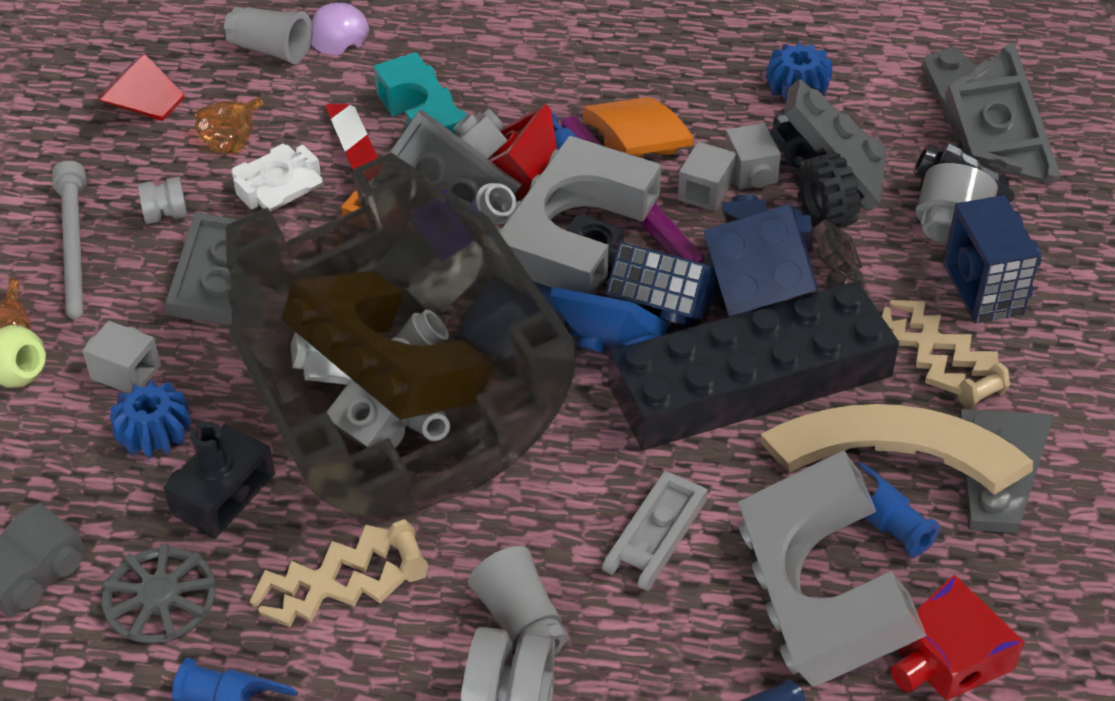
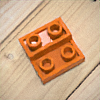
M651 97L583 106V122L598 128V132L604 134L605 147L643 159L645 153L675 154L677 153V148L693 146L694 144L692 134L678 116L664 104Z

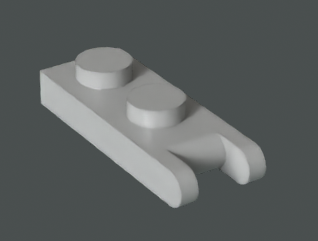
M664 471L607 555L602 570L613 575L622 561L643 570L637 586L648 591L706 503L708 489Z

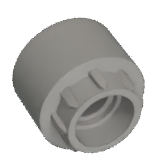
M943 163L930 167L925 174L915 211L920 224L923 226L922 229L925 235L936 242L947 245L955 204L995 197L998 191L997 183L985 172L963 164Z

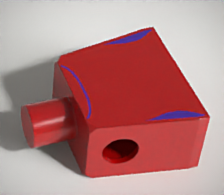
M954 575L916 610L927 636L897 649L904 658L892 665L890 672L897 686L906 693L912 692L927 681L945 700H950L1016 669L1025 641Z

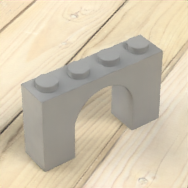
M569 136L560 150L556 149L553 151L544 172L534 177L530 190L523 201L516 202L515 212L504 227H499L495 231L490 246L494 252L495 272L501 274L503 271L549 287L595 295L608 276V244L563 230L556 226L551 219L560 212L570 208L591 206L606 209L643 222L660 196L661 164Z
M844 450L738 502L744 521L738 524L739 530L747 546L755 551L757 561L752 562V568L764 590L768 589L771 601L766 603V610L774 627L778 631L782 630L786 643L780 646V651L785 664L792 674L799 672L812 686L821 685L927 636L910 593L892 571L835 597L812 598L803 595L801 592V569L811 549L829 534L876 512L860 471Z

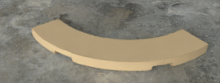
M868 404L826 409L784 422L761 434V444L788 473L807 464L828 458L842 450L847 451L850 448L875 446V451H893L914 455L917 451L935 455L942 458L944 464L967 474L981 483L994 495L1033 472V461L1014 445L995 433L949 414L903 405Z

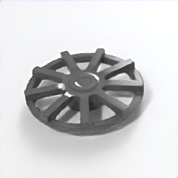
M160 544L159 548L145 550L136 555L130 553L124 557V562L113 571L108 580H104L102 586V608L110 626L117 633L130 640L142 643L170 641L193 630L207 616L216 595L214 575L209 565L198 552L195 551L193 553L185 549L169 547V544ZM158 558L156 573L151 575L142 567L141 563ZM168 558L184 560L172 573L166 574ZM194 567L198 568L204 576L202 579L178 582L180 578ZM132 569L142 580V583L121 582L120 580ZM207 590L203 607L181 597L183 592ZM114 592L137 595L112 607ZM141 606L142 610L130 630L117 620L122 614ZM176 607H180L193 614L195 618L185 626L175 630L169 612L173 611ZM150 615H161L166 634H142V630Z

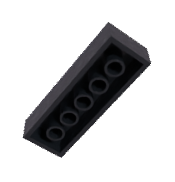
M854 281L610 350L608 386L641 450L644 451L892 377L899 341L860 283Z

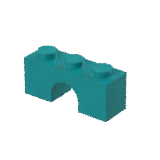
M417 52L374 65L376 93L391 116L405 112L407 128L417 112L423 110L453 134H456L453 128L467 114L464 110H458L453 103L449 89L447 87L442 88L437 81L433 67L426 65Z

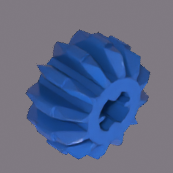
M799 41L796 46L783 44L781 50L772 51L769 65L766 67L767 85L770 86L772 95L782 94L784 102L787 99L788 88L799 79L810 88L818 90L825 96L832 79V61L827 59L826 51L815 50L814 44L802 46Z
M152 379L147 386L141 388L133 383L131 393H118L117 404L110 407V420L113 426L114 438L118 441L119 446H125V449L129 451L131 456L143 450V453L150 459L155 449L159 448L169 455L170 442L184 444L185 432L191 430L192 420L187 399L183 396L182 392H176L171 382L158 387Z

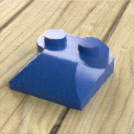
M556 287L551 289L550 297L560 313L571 325V336L578 339L577 347L603 353L604 346L617 349L663 336L667 333L668 322L633 302Z

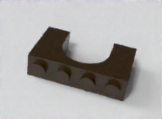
M375 270L293 280L281 320L398 419L401 420L480 404L494 363L466 341L459 340L420 346L401 343L378 334L391 331L403 292Z

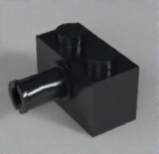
M202 422L196 425L197 431L192 429L190 432L195 455L181 469H177L172 473L163 489L171 515L216 539L275 475L270 446L226 423L220 428L216 423Z

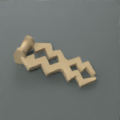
M891 300L889 304L890 308L913 312L910 329H922V333L905 332L907 319L892 321L890 308H884L882 317L898 339L899 346L917 347L916 368L930 369L926 376V384L958 394L959 402L966 409L974 410L980 400L995 392L1000 396L1006 393L1010 386L1009 372L1007 367L1001 362L999 363L998 352L970 351L972 334L939 333L938 328L941 314L924 315L925 301ZM933 349L955 350L953 367H974L972 376L986 377L973 382L970 378L966 379V374L945 373L948 355H931Z
M405 519L393 523L389 530L365 525L356 549L332 541L322 566L317 570L309 569L293 561L290 563L286 577L265 570L250 599V603L253 607H257L272 587L286 593L284 594L283 609L260 606L258 611L260 615L290 628L296 615L312 623L322 600L326 597L355 606L361 594L365 593L381 603L405 579L412 582L426 578L428 564L422 557L417 545L414 528ZM390 545L399 550L402 558L400 568L386 561L379 581L357 571H353L347 587L335 581L342 564L366 572L373 552L386 559ZM300 585L309 588L305 601L294 598Z

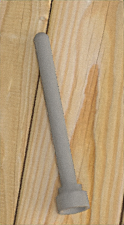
M62 161L52 169V186L61 196L65 312L70 319L76 320L83 315L78 196L86 187V171L78 162Z

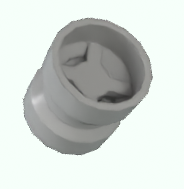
M180 176L168 178L160 186H156L152 182L138 184L146 224L159 222L163 215H166V217L171 216L174 219L188 217Z

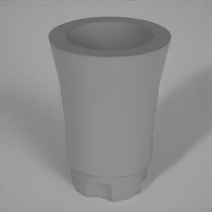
M234 7L232 12L227 13L225 18L226 40L231 44L239 45L241 48L272 55L292 64H298L310 49L312 23L309 15L304 11L283 12L252 7Z
M513 546L502 549L484 559L472 571L468 579L469 587L488 608L502 630H506L513 649L516 650L518 643L528 633L553 637L555 640V655L560 652L562 646L568 642V635L561 625L562 619L541 582L528 548Z

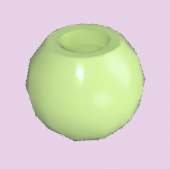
M9 325L0 328V385L6 388H19L37 380L45 368L46 351L42 339L23 326Z

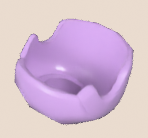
M330 3L322 6L315 12L312 20L311 45L321 53L333 55L343 54L346 48L353 44L357 48L361 47L362 42L369 33V26L364 13L347 3Z

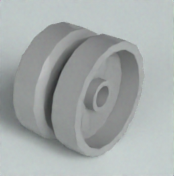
M479 627L475 631L466 662L461 701H552L555 680L554 638L527 633L518 643L512 662V642L506 630Z

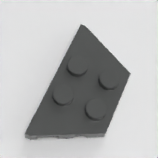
M1010 43L1003 47L1001 53L990 61L985 60L976 66L970 75L962 76L949 85L945 93L964 152L977 159L983 167L1032 180L1049 183L1057 182L1061 176L1015 43Z

